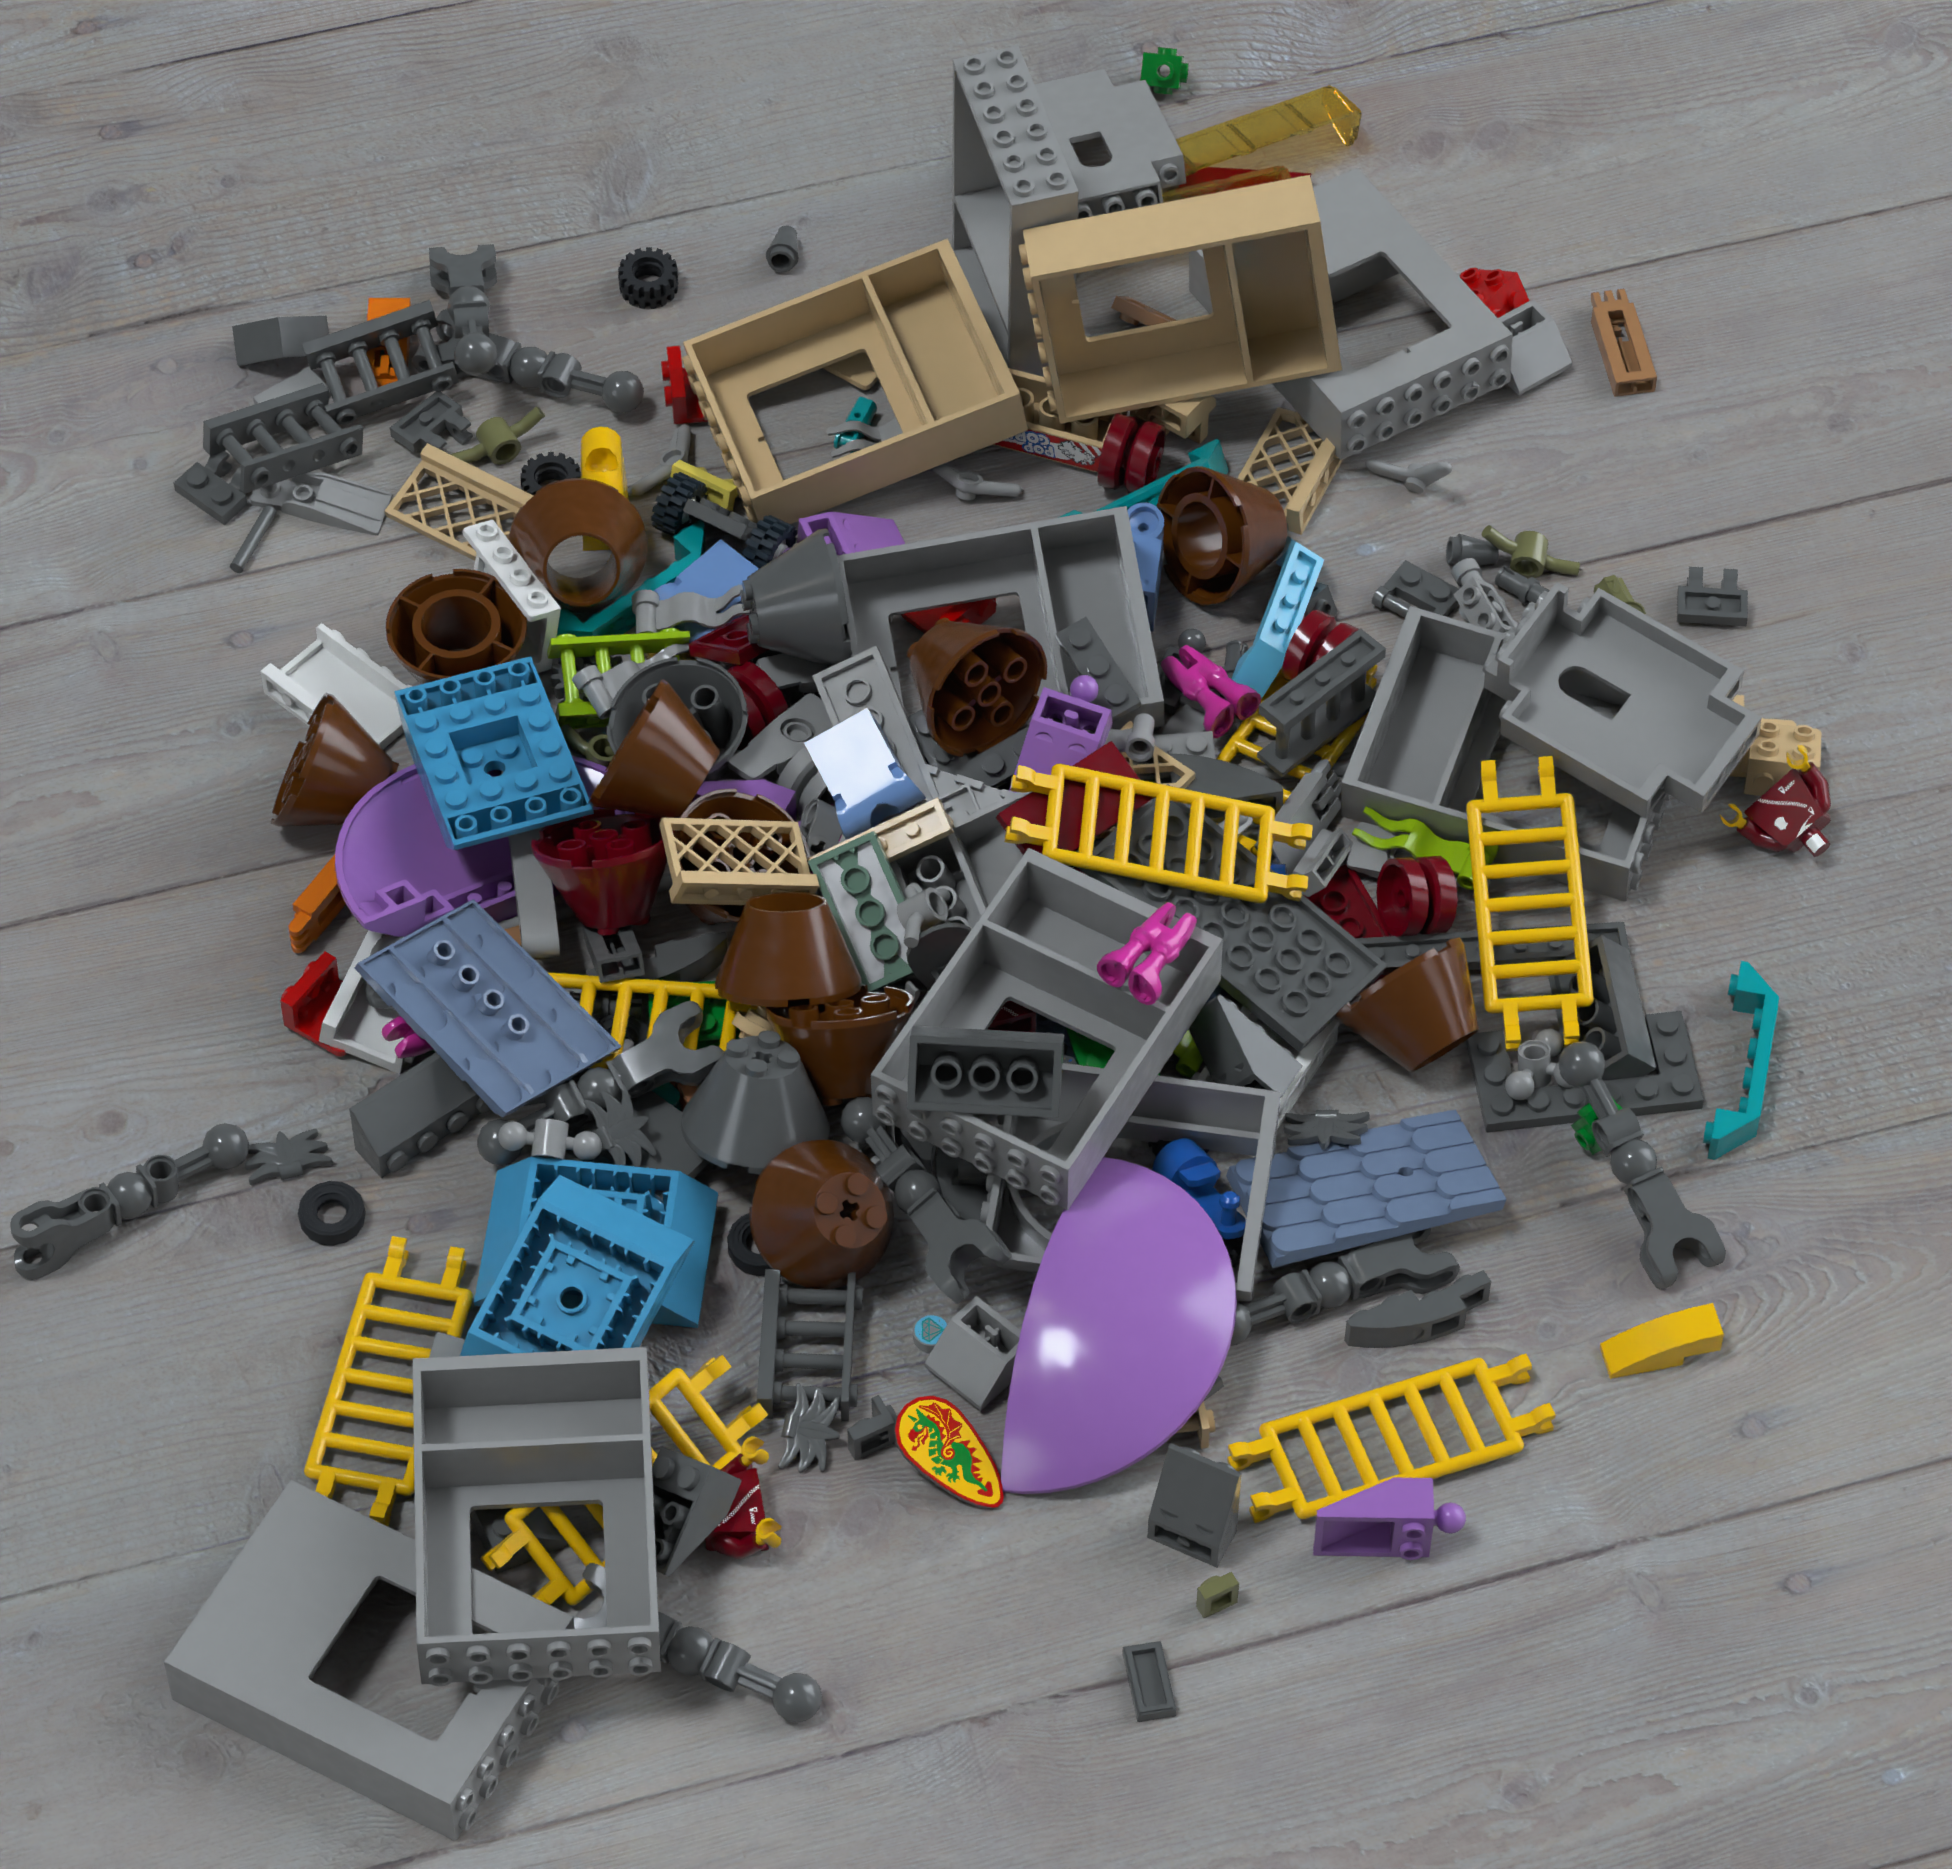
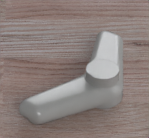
M683 424L675 430L669 450L660 457V465L628 488L630 495L640 496L669 478L672 465L678 460L687 463L691 438V428L688 425Z
M1376 459L1366 460L1365 462L1366 467L1371 472L1405 482V487L1409 491L1418 494L1423 493L1426 486L1445 477L1452 471V465L1449 462H1436L1427 466L1410 464L1408 469Z
M947 463L931 468L932 471L956 488V496L963 500H973L976 494L1017 497L1023 492V488L1016 483L982 480V477L975 472L959 471Z

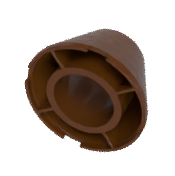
M1195 466L1186 468L1179 474H1174L1161 491L1157 508L1164 517L1163 551L1167 564L1163 565L1176 589L1195 603L1211 605L1229 599L1276 560L1285 547L1287 522L1284 510L1276 496L1265 488L1210 468Z
M571 478L556 481L536 491V494L518 510L509 533L511 544L554 598L561 610L565 608L572 613H586L605 608L613 604L619 597L627 594L639 579L647 556L646 530L636 507L614 487L587 478ZM575 536L596 538L606 544L612 551L609 560L602 569L593 575L583 578H572L560 574L548 563L549 556L559 543Z
M452 569L453 574L433 577L431 573L409 584L395 598L386 618L387 642L398 662L420 684L514 661L525 641L527 618L495 576L471 569ZM462 648L467 649V650H462V651H450V650L462 649Z
M664 679L659 681L651 698L647 700L606 768L601 781L594 789L588 804L599 808L666 818H680L693 800L720 751L671 685Z
M799 892L764 894L746 901L715 980V989H718L720 997L736 1003L764 1007H788V1000L809 999L810 1006L835 1002L856 994L862 987L861 975L826 899L815 894Z
M1460 937L1447 941V946L1438 952L1433 948L1365 989L1360 993L1361 998L1359 1001L1352 1005L1348 1002L1336 1013L1338 1020L1409 1072H1414L1430 1064L1468 1040L1479 1031L1465 945Z

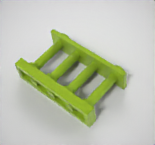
M667 628L657 633L585 637L562 634L556 638H550L547 656L548 659L561 658L566 699L563 703H558L555 713L560 728L565 724H569L573 729L607 727L609 725V718L601 720L590 701L584 702L580 699L579 690L572 681V678L577 673L575 657L596 656L597 668L602 674L611 669L610 655L630 654L632 661L643 663L645 662L644 653H659L670 645L689 643L690 631ZM679 654L676 655L675 657H677V659H678V661H679V660H680Z

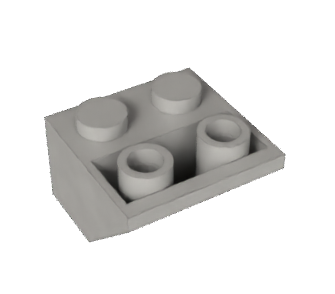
M1534 299L1498 318L1513 334L1511 377L1507 385L1518 396L1572 367V361L1555 320Z
M975 1296L950 1319L928 1356L925 1367L981 1411L1011 1383L1021 1330L978 1296Z

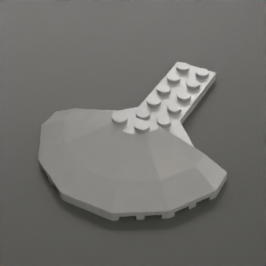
M877 646L812 675L833 727L868 708L880 724L904 773L926 797L923 801L901 813L886 816L879 824L937 797L941 800L945 812L954 821V833L890 862V865L902 892L911 883H917L922 890L929 887L936 890L947 889L950 893V899L946 902L948 922L960 923L973 928L1023 857V854L1015 844L1005 842L1006 831L1000 825L996 816L1031 792L1015 793L1006 789L999 790L987 786L981 781L959 774L956 776L927 764ZM843 834L839 843L846 840ZM818 888L815 895L823 897L821 890ZM915 974L903 978L904 980L920 981Z

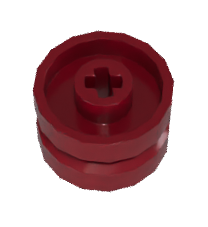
M1120 413L1116 414L1107 431L1099 460L1097 478L1099 486L1116 490L1125 482L1127 492L1130 494L1154 482L1164 452L1166 440L1165 425L1147 421L1139 429L1135 417Z
M1320 610L1310 612L1296 629L1285 653L1282 666L1284 679L1290 682L1358 631L1359 628L1348 623L1337 625L1333 616Z
M748 661L741 665L734 664L727 670L741 687L747 704L748 718L746 730L737 748L740 751L746 748L751 740L788 709L785 698L776 683L764 670Z
M1441 856L1417 857L1415 860L1411 857L1388 859L1382 865L1376 890L1377 908L1381 922L1390 935L1397 937L1413 936L1418 933H1446L1452 927L1456 917L1458 898L1454 873L1447 860Z

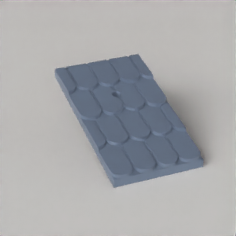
M474 899L358 962L354 967L389 1007L392 1006L415 1033L430 1044L463 1082L466 1081L488 1107L502 1118L517 1111L520 1107L537 1097L546 1094L563 1082L574 1078L577 1074L594 1064L603 1061L622 1047Z
M1456 1110L1401 1119L1400 1124L1368 1129L1367 1132L1358 1135L1361 1137V1144L1359 1145L1331 1142L1326 1149H1321L1319 1143L1316 1142L1288 1147L1287 1152L1275 1154L1274 1158H1272L1260 1244L1272 1268L1499 1211L1503 1209L1507 1199L1502 1190L1499 1189L1497 1181L1489 1167L1486 1166L1484 1158L1476 1144H1474L1464 1123L1461 1122V1118ZM1256 1157L1240 1160L1236 1165L1229 1167L1226 1175L1233 1191L1240 1196V1205L1246 1217Z

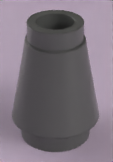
M791 226L780 227L766 251V259L769 266L777 272H788L798 263L797 232Z
M1458 534L1457 537L1450 536L1446 547V560L1448 564L1456 565L1459 561L1467 558L1475 559L1478 565L1496 564L1498 561L1499 549L1489 541L1463 534Z

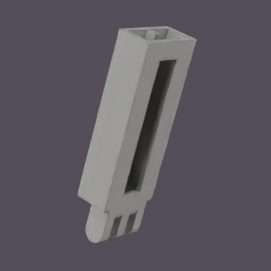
M1327 759L1320 760L1310 773H1305L1275 816V821L1313 825L1312 838L1310 841L1306 840V848L1304 850L1292 848L1287 843L1273 841L1272 853L1275 857L1271 855V864H1286L1288 875H1292L1293 870L1322 828L1326 829L1341 808V802L1337 798L1341 793V782L1336 780L1337 775L1334 770H1330L1331 765ZM1257 841L1256 844L1254 845V847H1255V849H1256L1257 851H1258V841Z

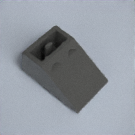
M1221 994L1203 1006L1188 1029L1214 1083L1280 1091L1282 1097L1303 1066L1288 1049L1278 1045L1266 1034V1031L1260 1025L1253 1023L1239 1011L1234 1002L1225 999Z
M1170 1443L1148 1518L1147 1538L1218 1568L1237 1532L1242 1473L1236 1471L1227 1463L1215 1462L1205 1458L1192 1448L1179 1447Z
M661 1446L652 1467L657 1572L670 1576L727 1516L742 1480L715 1467Z

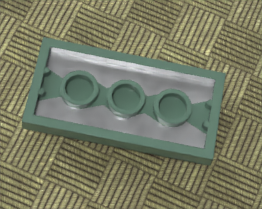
M872 831L809 860L808 863L813 874H817L821 893L831 909L861 975L862 985H867L868 992H875L914 974L907 962L906 952L908 947L904 944L905 929L897 915L898 904L906 899L877 833Z

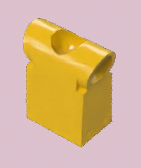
M600 426L588 430L581 439V478L606 483L617 489L629 501L620 436L616 431L608 427ZM582 536L583 551L610 550L602 541L590 536Z

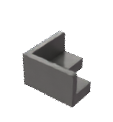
M327 315L276 317L232 326L238 366L281 358L306 357L303 343L329 335Z

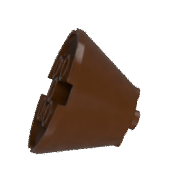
M942 618L918 642L913 643L907 652L911 673L929 733L935 743L944 751L959 757H963V753L976 752L979 755L1016 734L1033 714L1040 698L1037 696L1041 680L1047 679V659L1042 646L1030 634L1015 628L954 622L948 618Z
M325 693L318 702L307 723L310 726L305 737L306 743L299 741L292 755L272 811L273 814L278 816L276 819H271V824L277 827L343 825L353 807L368 791L397 772L399 763L392 761V758L332 694Z
M730 788L715 790L702 795L693 801L680 817L795 822L782 807L760 794L752 796L739 793L737 789ZM674 830V837L684 845H687L693 839L682 830ZM800 830L806 857L809 858L810 852L808 849V845L802 831ZM707 831L704 834L718 846H721L726 841L716 831ZM741 832L738 835L752 847H755L760 842L750 832ZM775 833L772 836L787 849L792 845L789 834ZM698 842L691 848L692 851L705 861L713 855ZM732 843L725 849L726 852L740 862L747 856ZM766 844L759 850L760 853L774 863L780 858V855ZM685 857L679 861L681 871L699 870L697 866ZM719 858L711 864L720 872H732L734 870ZM752 858L745 865L753 872H767L764 867ZM784 860L779 866L787 873L799 874L798 869L787 860ZM685 904L693 914L698 916L707 925L738 923L745 906Z
M862 985L860 991L856 994L835 1002L810 1006L809 999L788 1000V1007H766V1017L774 1032L781 1036L780 1040L787 1042L798 1052L815 1092L821 1098V1104L827 1106L839 1105L843 1103L845 1098H872L871 1073L906 1025L913 1010V996L909 992L888 986L884 987L885 993L868 992L867 985Z
M833 1140L801 1142L775 1156L759 1175L755 1183L757 1186L752 1206L749 1209L751 1232L755 1245L764 1261L771 1269L779 1270L782 1278L807 1288L836 1289L847 1286L849 1273L856 1272V1281L868 1274L880 1261L892 1235L894 1223L893 1202L890 1190L877 1172L876 1165L862 1152L847 1144Z

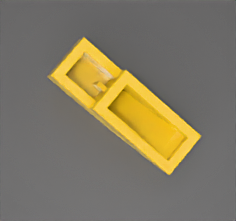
M1710 1303L1667 1314L1642 1323L1600 1343V1350L1609 1377L1612 1379L1683 1365L1684 1357L1720 1351L1724 1333L1714 1304Z

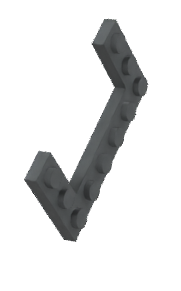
M1087 617L1056 633V640L1079 676L1088 675L1096 680L1099 687L1098 695L1090 703L1111 709L1112 723L1141 707V701ZM922 709L908 717L927 764L956 776L959 774L981 781L985 785L996 789L1012 780L1029 726L968 760L965 753H963V757L951 755L935 743L929 733ZM1058 718L1053 719V721L1062 723V721ZM1087 730L1088 733H1095L1093 730Z
M1682 1011L1646 1014L1645 1022L1657 1075L1603 1080L1611 1097L1622 1108H1630L1635 1116L1702 1109L1704 1099ZM1503 1030L1476 1033L1466 1040L1486 1132L1574 1123L1581 1118L1577 1111L1589 1103L1582 1088L1575 1086L1565 1088L1560 1085L1534 1088L1531 1096L1524 1100H1515L1507 1094L1505 1082L1512 1073L1508 1052H1506Z

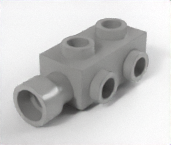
M1467 558L1459 561L1452 568L1451 574L1458 586L1461 587L1454 594L1460 605L1459 613L1470 624L1504 634L1512 627L1516 629L1518 623L1512 619L1505 607L1504 598L1498 595L1492 584L1483 581L1481 577L1482 570L1476 560Z

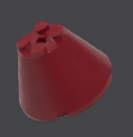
M613 809L593 810L594 814L556 823L539 831L540 838L537 841L532 839V853L581 924L590 928H597L599 935H613L619 931V927L644 925L651 920L650 912L668 861L659 825L662 818L666 817L639 813L615 814Z

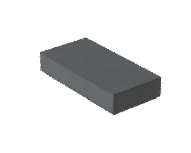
M1161 1641L1123 1647L1122 1655L1137 1722L1176 1716V1706Z

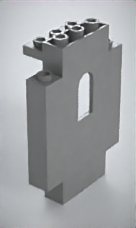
M1101 69L1034 84L1079 191L1078 219L1163 203L1161 189L1186 183L1183 154L1146 80L1114 87L1106 70ZM1101 137L1112 158L1111 161L1099 167L1082 165L1071 143Z
M1556 582L1549 592H1542L1536 603L1530 602L1517 628L1512 627L1506 633L1497 655L1492 653L1484 663L1482 669L1485 673L1484 688L1507 701L1499 714L1501 719L1500 734L1539 757L1553 756L1554 766L1644 818L1649 815L1665 792L1702 813L1760 733L1762 717L1732 701L1742 688L1744 670L1600 588L1597 589L1591 598H1584L1576 612L1567 607L1569 588ZM1569 670H1582L1629 698L1613 720H1610L1565 694L1559 687L1558 681L1560 677Z

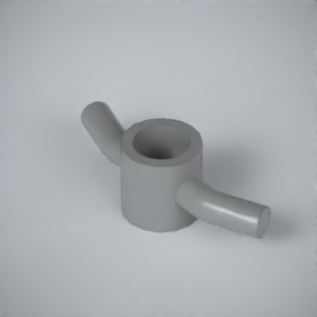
M929 887L898 904L897 915L905 929V946L909 948L918 946L921 932L947 919L948 908L946 902L950 899V893L947 889L936 890Z

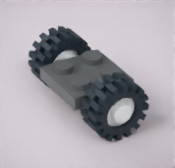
M681 472L673 474V478L669 477L667 486L663 485L661 495H657L655 500L657 505L653 506L652 512H654L651 516L652 526L672 537L677 535L684 527H689L695 521L702 520L745 541L747 548L743 549L742 555L759 569L781 555L784 550L793 547L797 543L795 536L798 533L795 530V526L772 515L764 516L763 521L760 520L756 524L739 514L707 500L708 495L706 493L708 489L705 487L706 484Z

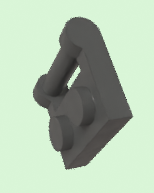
M1405 560L1385 585L1380 586L1376 590L1372 598V604L1381 609L1386 607L1406 617L1411 606L1406 603L1408 602L1419 609L1448 617L1459 605L1454 597V594L1459 589Z

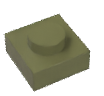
M1229 1572L1221 1577L1212 1576L1197 1588L1196 1607L1203 1618L1238 1603L1239 1582L1233 1573Z

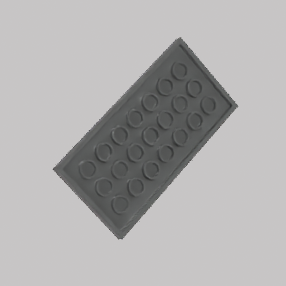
M1156 798L1133 814L1128 856L1129 863L1149 866ZM1170 801L1164 870L1184 874L1191 808L1189 804ZM1205 814L1198 877L1219 881L1224 830ZM1117 828L1093 849L1094 856L1114 859ZM1238 841L1233 884L1254 888L1257 857ZM1078 867L1086 875L1158 909L1165 903L1170 902L1176 906L1175 917L1180 919L1185 913H1190L1197 919L1196 927L1222 938L1221 981L1218 985L1298 1052L1306 1047L1337 1017L1336 1013L1346 1003L1349 1002L1351 1004L1358 998L1360 993L1375 982L1388 966L1303 895L1300 901L1287 899L1282 894L1268 892L1266 902L1259 904Z

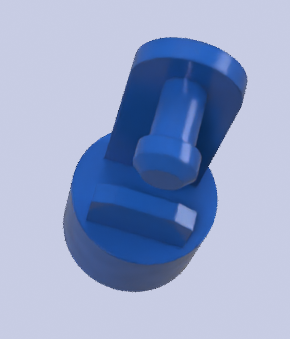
M1177 1139L1162 1148L1154 1160L1152 1171L1165 1176L1194 1198L1211 1218L1222 1238L1235 1239L1243 1236L1246 1219L1237 1211V1208L1240 1206V1196L1232 1191L1220 1194L1214 1188L1221 1174L1216 1162L1191 1139Z

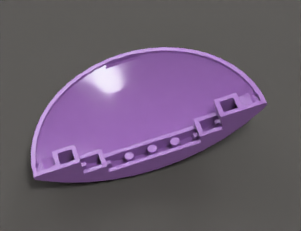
M572 756L587 795L590 798L606 772L607 767ZM415 764L394 773L385 781L373 787L358 801L345 819L336 844L335 871L342 897L351 913L363 928L373 932L405 937L472 899L497 923L518 916L508 836L458 850L447 848ZM491 770L487 774L493 777L500 776L501 770ZM592 806L593 810L606 809ZM615 810V814H635L633 812ZM552 883L553 895L556 897L560 893Z
M1103 1157L1070 1208L1063 1210L1046 1247L1032 1287L1014 1360L1003 1439L1001 1469L1003 1493H1052L1075 1489L1117 1474L1141 1461L1167 1442L1196 1412L1212 1389L1225 1362L1235 1326L1237 1298L1234 1272L1225 1243L1211 1218L1194 1198L1165 1176L1124 1160Z

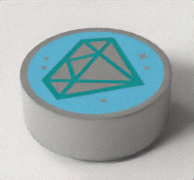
M926 1314L918 1318L913 1325L914 1344L920 1350L931 1353L946 1328L948 1321L937 1314Z

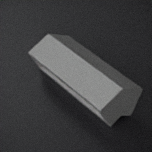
M1322 828L1293 870L1292 874L1308 876V887L1306 892H1302V895L1310 897L1324 889L1350 852L1353 843L1342 828L1334 832Z

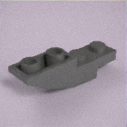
M726 932L706 933L699 937L669 940L662 944H656L655 957L643 958L645 975L629 978L698 982L722 964L728 949ZM595 968L587 969L586 975L597 976ZM596 990V995H602L603 992H610V996H618V992L616 991ZM632 994V998H643V1004L649 1003L648 994Z
M1482 1270L1472 1276L1467 1274L1460 1277L1453 1285L1445 1289L1430 1291L1420 1301L1412 1290L1401 1295L1393 1294L1387 1297L1380 1305L1369 1310H1360L1354 1313L1349 1320H1346L1344 1341L1348 1346L1389 1348L1427 1342L1451 1334L1465 1327L1467 1311L1489 1301L1491 1280L1485 1271Z

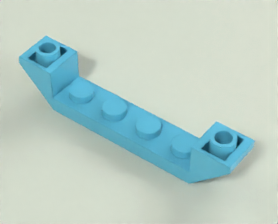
M1287 536L1282 553L1276 560V564L1282 568L1253 645L1238 660L1231 678L1239 684L1247 685L1260 694L1261 699L1283 666L1285 653L1291 638L1303 619L1324 559Z

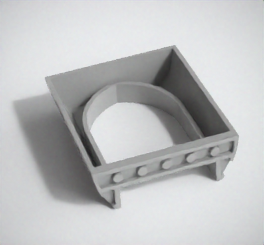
M1063 1063L1059 1118L998 1115L999 1129L1042 1150H1049L1104 1068ZM1157 1075L1116 1138L1155 1143L1159 1140L1174 1141L1187 1138L1193 1140L1202 1149L1256 1156L1239 1271L1234 1272L1237 1300L1251 1302L1254 1294L1255 1271L1272 1158L1275 1155L1281 1092ZM989 1173L987 1174L986 1190H988L987 1202L983 1201L980 1221L1000 1236L1011 1252L1012 1257L1001 1267H998L989 1257H979L981 1264L988 1267L1037 1273L1052 1233L1046 1230L1031 1215L1016 1188L1012 1187L1005 1179Z

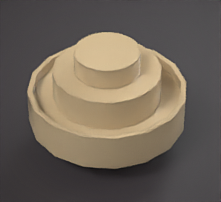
M758 1006L756 1010L749 1008L747 1013L737 1011L732 1021V1024L741 1030L739 1038L758 1036L762 1031H774L766 1017V1008L763 1006Z

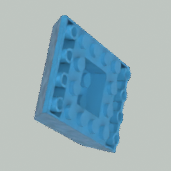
M531 656L394 691L407 746L447 848L458 850L594 814L592 805L588 804L589 797ZM491 770H501L504 772L496 777L487 774Z
M532 1156L497 1171L474 1306H482L538 1199L556 1178L561 1175L694 1239L695 1242L652 1324L698 1328L719 1197L717 1191L681 1171ZM656 1190L669 1191L663 1193L664 1204L654 1197ZM576 1290L567 1291L561 1298V1304L568 1309L577 1308L582 1303L583 1296Z
M559 1175L538 1199L467 1332L460 1356L640 1347L695 1241ZM570 1290H576L583 1296L582 1303L574 1309H568L561 1304L562 1296Z

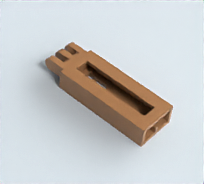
M1617 289V300L1614 299L1612 290L1604 291V301H1601L1599 292L1591 293V303L1593 306L1591 324L1614 397L1654 392L1657 375L1634 303H1629L1625 289ZM1624 324L1629 341H1622V330L1618 325Z

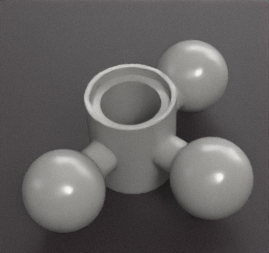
M1544 1029L1537 1034L1535 1040H1528L1519 1045L1518 1071L1511 1073L1505 1082L1506 1092L1511 1098L1515 1100L1527 1099L1533 1093L1534 1088L1547 1086L1551 1081V1075L1554 1076L1560 1086L1565 1088L1574 1087L1561 1077L1558 1066L1559 1062H1551V1058L1557 1056L1562 1051L1564 1045L1563 1038L1558 1031Z
M537 1119L534 1132H528L521 1123L516 1121L503 1124L498 1132V1140L503 1148L509 1151H517L525 1144L532 1145V1157L565 1160L566 1150H573L579 1159L590 1161L595 1159L602 1150L601 1139L596 1133L583 1131L577 1134L575 1138L568 1137L569 1124L554 1119Z

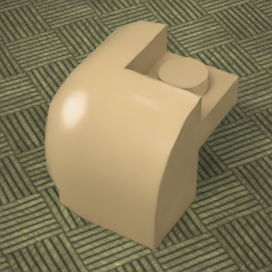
M1209 395L1130 410V416L1136 418L1139 429L1145 422L1150 421L1165 425L1166 435L1172 431L1185 439L1188 437L1201 444L1208 436L1209 413L1217 405L1216 399Z

